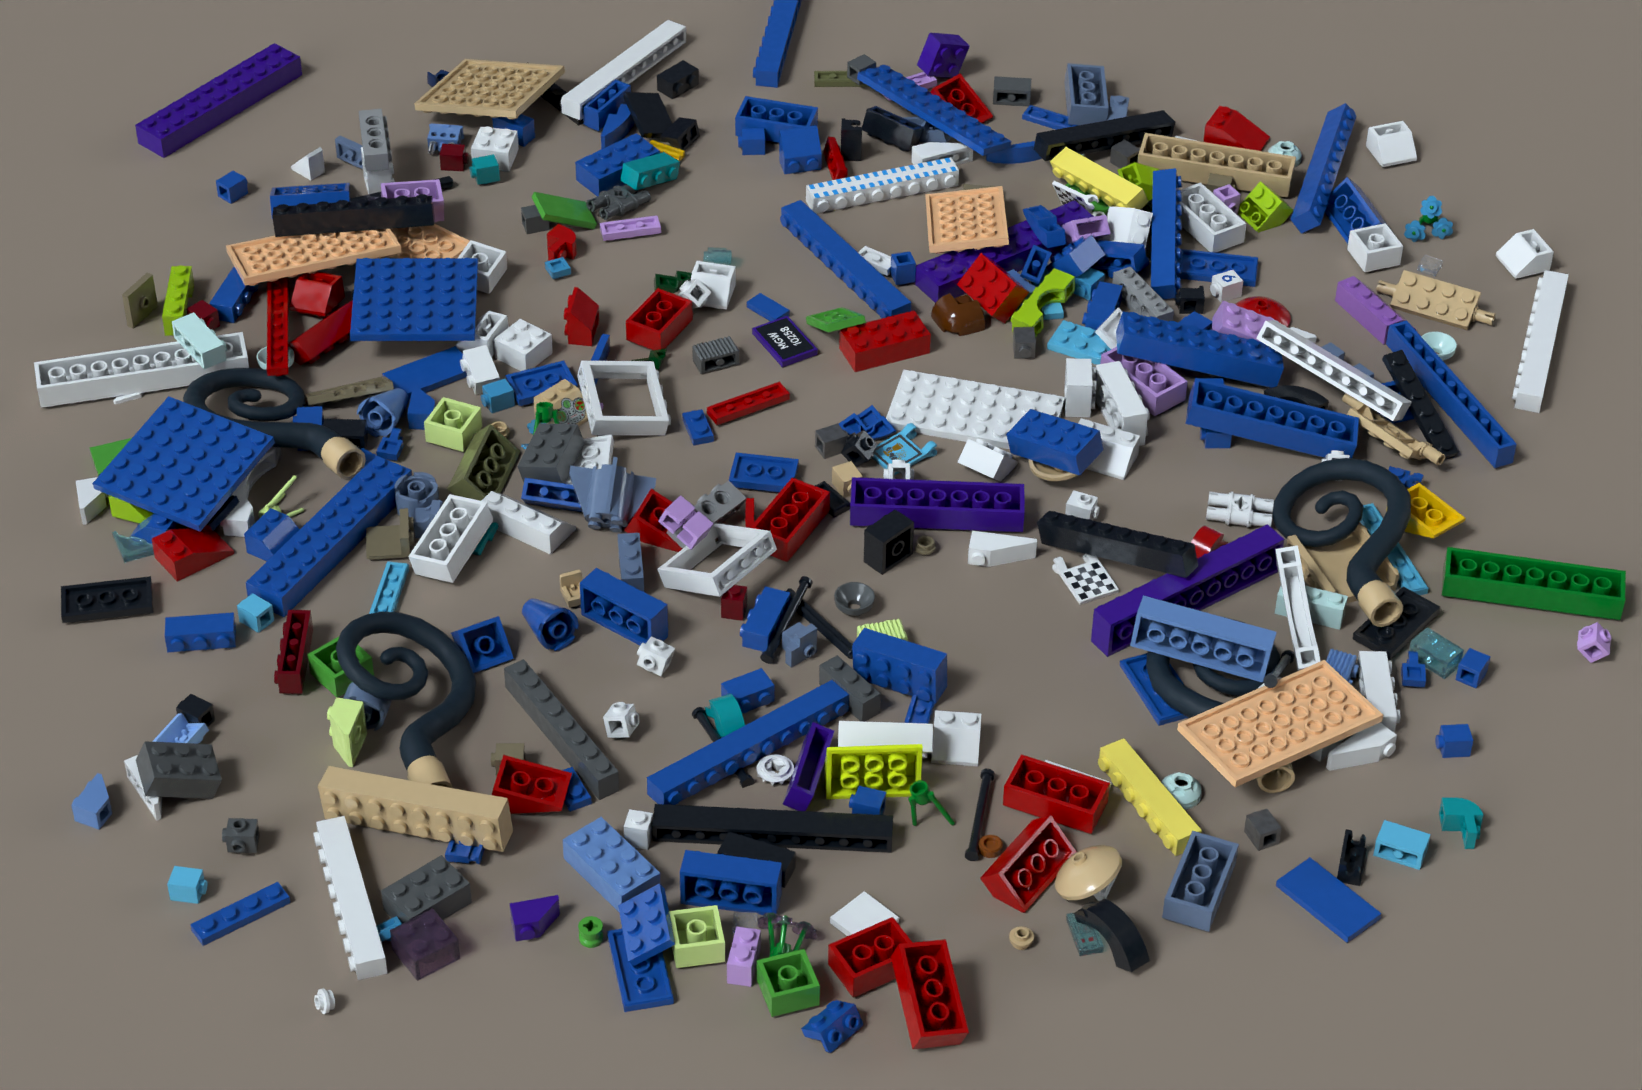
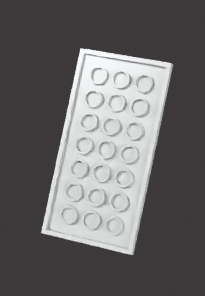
M903 370L886 419L895 430L902 431L907 424L913 423L916 426L914 431L918 434L967 442L968 439L975 442L977 438L995 447L1010 449L1006 434L1030 409L1060 418L1065 404V397Z

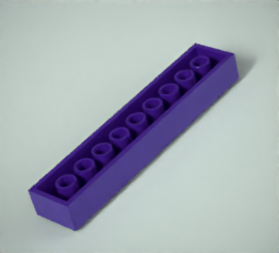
M276 43L270 45L136 124L138 144L163 158L167 157L302 76L300 56Z
M1075 200L1050 210L1051 213L1056 215L1057 224L1060 226L1072 220L1094 217ZM1025 220L1007 228L1009 245L999 248L994 246L985 247L980 250L974 248L965 249L961 252L950 251L916 265L915 285L935 303L942 296L949 293L953 298L966 294L957 283L980 253L995 261L1006 272L1012 269L1019 272L1023 269L1033 245L1051 252L1050 258L1059 252L1062 254L1061 249L1066 245L1047 248L1037 238L1029 223Z
M1267 524L1197 558L1198 567L1187 578L1167 573L1140 587L1134 588L1122 596L1116 597L1114 600L1099 605L1094 609L1091 642L1107 657L1129 647L1137 612L1143 596L1201 611L1278 573L1276 549L1284 547L1285 539Z

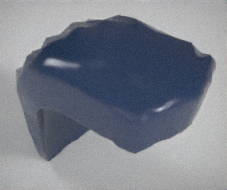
M440 70L436 75L427 72V83L434 87L449 72Z

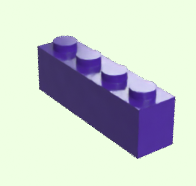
M814 722L812 723L804 739L783 805L797 811H806L814 796L825 762L827 747H830L834 730Z

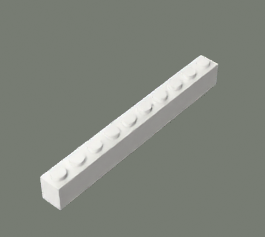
M670 20L661 24L563 95L561 99L562 113L578 120L583 119V106L615 79L630 84L686 42V26Z
M1545 270L1543 278L1539 277L1523 347L1525 350L1522 351L1512 397L1513 400H1516L1514 407L1516 409L1540 412L1569 274Z

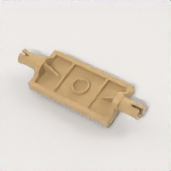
M1406 270L1403 271L1397 285L1379 280V285L1376 288L1378 293L1393 296L1390 303L1393 309L1464 330H1468L1470 323L1474 321L1492 326V321H1494L1496 313L1481 310L1477 306L1481 292Z
M1347 393L1344 394L1342 401L1352 407L1347 415L1358 417L1359 427H1365L1369 430L1368 434L1384 440L1383 444L1387 447L1400 451V456L1408 460L1411 458L1418 460L1429 459L1436 465H1441L1444 462L1445 455L1432 447L1430 443L1418 441L1372 410L1369 406Z

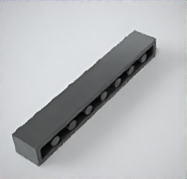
M523 659L505 667L506 689L569 765L573 767L598 800L618 792V770L528 663Z

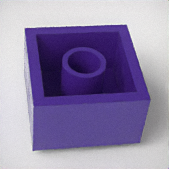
M929 33L917 66L927 76L952 78L959 74L970 45L959 35Z

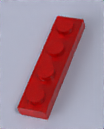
M779 381L706 407L707 415L717 426L790 400V393Z

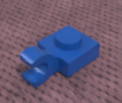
M393 428L389 438H382L376 451L377 456L394 461L398 460L404 447L403 437L400 436L402 429Z
M1391 466L1388 469L1398 476L1405 487L1409 488L1421 482L1424 476L1420 473L1410 475L1411 471Z
M1409 651L1407 663H1402V686L1425 687L1426 685L1425 664H1418V652Z

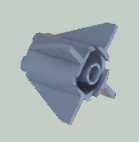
M613 457L612 465L603 464L601 469L596 470L597 466L591 469L570 465L569 472L583 515L588 522V527L591 529L609 528L610 531L617 533L622 532L623 527L627 526L650 489L654 490L656 478L634 475L632 471L630 475L626 472L625 467L617 466L618 457Z

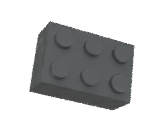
M539 423L517 466L523 482L525 478L565 484L569 476L570 465L574 466L585 444L578 424Z
M145 741L136 758L145 796L213 799L222 781L212 744Z
M442 855L381 890L383 910L391 918L397 916L404 931L411 938L472 903L470 883Z

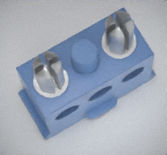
M429 124L430 131L427 137L428 153L431 155L432 152L433 155L435 150L440 152L442 144H461V140L464 139L463 126Z

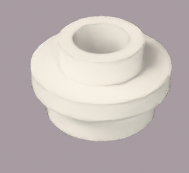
M319 989L314 997L315 1006L322 1014H327L335 1008V998L331 990Z

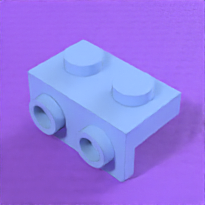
M178 713L152 742L199 744L209 729L205 723H188L184 715Z

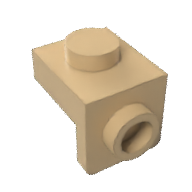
M581 570L560 574V591L568 607L581 605Z

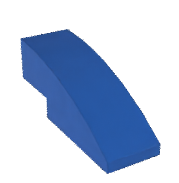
M620 104L617 114L608 115L601 134V149L621 141L632 129L635 122L627 104Z
M1042 205L1023 209L1027 222L1044 246L1051 248L1066 244L1065 229L1057 224L1056 215Z

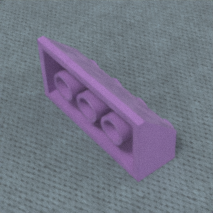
M1355 276L1338 282L1335 301L1385 345L1389 325L1406 320Z

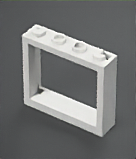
M581 361L577 376L592 435L665 436L668 425H671V416L667 414V401L663 399V386L659 384V371L655 369L654 361ZM594 378L646 379L656 416H603Z
M714 523L707 536L692 550L687 546L659 567L658 572L665 588L720 597L774 553L777 548L772 534L768 530ZM722 544L742 547L712 573L691 570Z

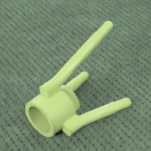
M294 475L275 497L258 512L259 518L270 508L281 512L277 504L286 495V490L296 480L297 476ZM300 508L286 515L291 518L302 513L304 509Z

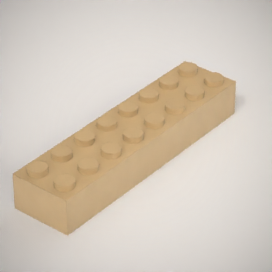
M1145 133L1138 154V163L1159 170L1176 168L1177 174L1182 177L1183 182L1188 181L1207 185L1210 173L1232 176V184L1235 185L1237 190L1251 192L1261 181L1280 197L1289 196L1296 157L1150 133Z
M328 766L318 785L325 819L345 816L346 823L441 840L443 842L455 840V843L459 844L460 841L465 846L473 845L479 847V845H483L484 849L504 852L513 833L508 798L332 766Z

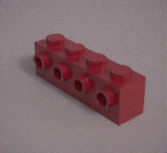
M288 610L286 622L283 623V638L280 639L281 653L277 656L278 670L274 672V683L278 684L279 693L303 694L308 654L313 634L311 610Z

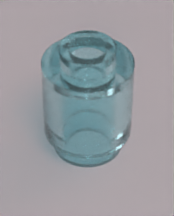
M708 247V251H704L703 262L731 266L732 250Z

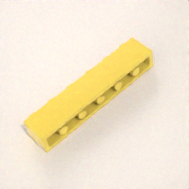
M1067 147L1050 161L1053 167L1052 172L1057 178L1065 179L1070 185L1079 187L1084 193L1088 192L1091 195H1096L1098 199L1104 201L1109 207L1142 209L1148 203L1142 188Z
M1124 738L1100 748L1098 759L1100 769L1107 773L1113 785L1122 791L1125 799L1132 803L1139 816L1144 818L1151 830L1162 839L1164 846L1170 849L1175 856L1182 854L1192 831L1201 833L1200 827Z

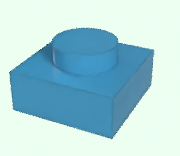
M564 257L545 262V269L552 279L571 274V267Z
M397 916L376 925L382 942L385 940L392 941L398 938L400 933L404 932V928Z

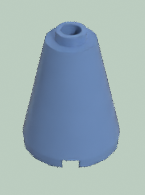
M400 388L389 390L362 401L358 406L357 415L359 414L360 420H367V428L370 435L385 437L396 427L409 403V397Z

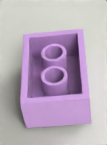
M439 179L381 183V197L388 199L398 196L416 197L420 194L432 196L435 215L434 222L444 221V199Z
M1222 301L1212 318V330L1218 333L1234 334L1241 338H1252L1259 341L1256 338L1265 321L1274 319L1258 314L1253 310L1239 307L1234 303Z

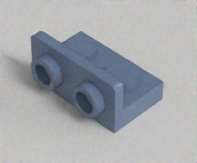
M338 136L335 139L337 158L363 169L361 147L363 146L345 137Z

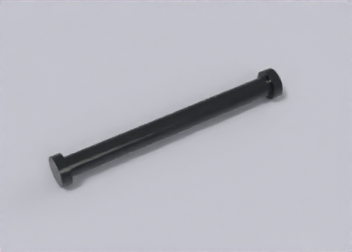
M807 576L800 578V585L766 651L762 652L760 656L761 660L765 663L771 664L775 658L774 653L782 640V632L787 630L807 589L811 588L813 581Z
M1283 651L1281 659L1275 668L1264 677L1263 682L1266 687L1273 688L1277 685L1278 678L1284 669L1295 659L1293 651Z
M697 707L694 709L692 717L694 719L697 718L711 740L715 742L720 739L721 736L706 717L704 708ZM739 768L735 772L742 788L754 784L752 776L747 775L743 768Z
M987 768L983 769L980 774L982 782L969 848L965 851V858L969 861H977L980 854L978 851L990 785L995 776L994 771Z

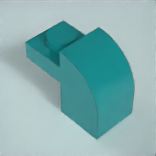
M732 694L709 700L710 706L705 707L706 715L714 718L716 729L720 736L724 737L745 726L739 704Z
M1442 797L1439 809L1442 831H1461L1464 849H1474L1476 839H1480V829L1483 820L1482 810L1474 802L1464 798Z

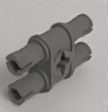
M627 184L624 186L617 185L613 189L602 191L599 196L587 200L586 205L591 212L601 208L599 214L602 219L607 220L613 216H623L628 211L636 210L639 205L649 202L651 196L646 190L637 193L638 190L633 189Z

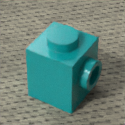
M494 154L472 158V166L469 167L471 178H475L477 185L500 181L499 164Z

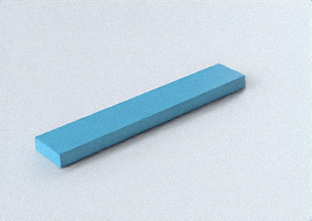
M1373 503L1363 505L1362 519L1360 521L1367 528L1371 536L1383 520V517ZM1398 542L1387 557L1393 567L1399 572V586L1401 588L1405 587L1418 595L1428 594L1429 588Z

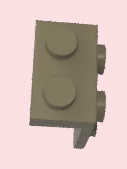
M408 508L399 509L400 525L375 526L366 529L367 559L405 558L410 555V545H414V532H410V530H414V519L409 517Z

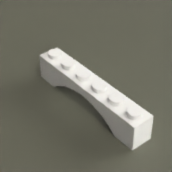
M271 447L232 493V495L237 496L240 502L220 523V526H223L224 535L244 537V533L255 524L253 507L248 501V495L254 483L267 471L276 467L281 454L280 447Z
M1297 545L1276 549V561L1297 670L1299 671L1320 662V656L1313 630Z

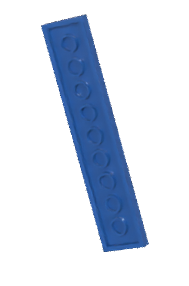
M880 65V67L868 68L865 71L858 72L857 79L982 156L1011 147V141L1005 138L1003 134L995 132L991 127L982 124L978 119L972 118L966 112L957 109L953 104L941 100L938 95L931 94L928 89L917 85L915 81L907 79L903 74L894 71L888 65Z

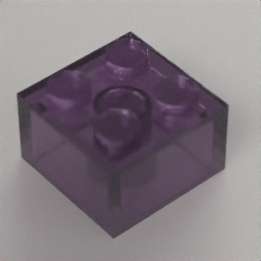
M433 908L390 930L392 950L417 981L460 959L458 938Z

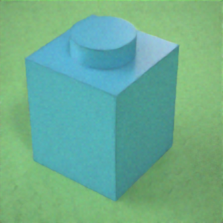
M253 593L237 605L239 622L258 633L274 621L272 604Z
M174 866L167 883L170 900L199 904L201 896L206 894L208 886L207 880H204L203 869Z

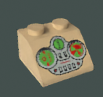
M566 379L534 397L535 414L537 403L550 402L553 404V409L558 410L559 424H578L580 426L588 421L580 389ZM551 418V421L548 422V424H555L554 419Z

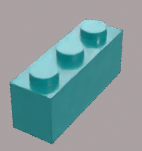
M663 152L623 163L620 181L635 190L677 179L680 161Z

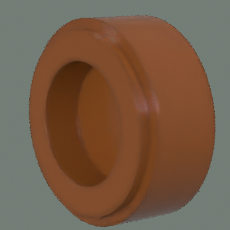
M985 835L979 840V853L986 858L998 857L1002 853L1003 842L998 836Z

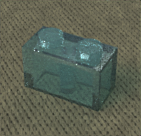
M1427 627L1411 640L1409 651L1418 652V663L1425 664L1427 669L1445 679L1458 668L1464 649Z

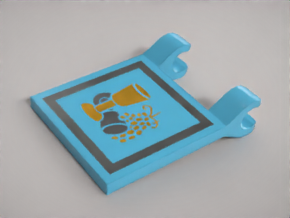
M909 423L901 432L878 444L873 452V459L884 469H887L888 464H892V460H905V463H910V466L926 457L936 456L937 450L935 448L937 444L929 441L920 449L910 440L915 438L917 433L914 431L916 426L913 423Z

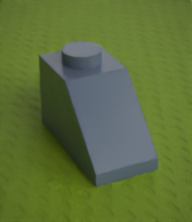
M1110 97L1107 120L1128 117V97Z

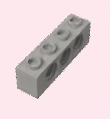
M382 109L359 111V121L366 172L389 170L392 153L387 117L382 115Z
M1131 267L1113 272L1112 284L1123 286L1122 302L1132 312L1147 317L1153 316L1160 320L1173 321L1174 310Z
M728 480L723 485H716L710 492L711 494H704L697 501V504H692V506L695 507L694 511L696 513L698 511L701 512L713 524H721L740 510L746 497ZM681 526L674 534H672L668 530L666 533L682 549L686 547V545L677 538V535L683 530V526Z

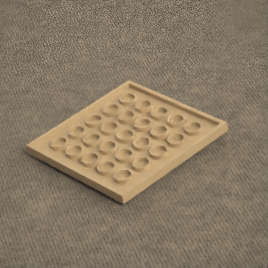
M464 59L414 103L415 110L423 111L424 113H456L457 115L470 114L475 117L490 116L491 118L507 117L508 119H516L565 73V68L561 65Z

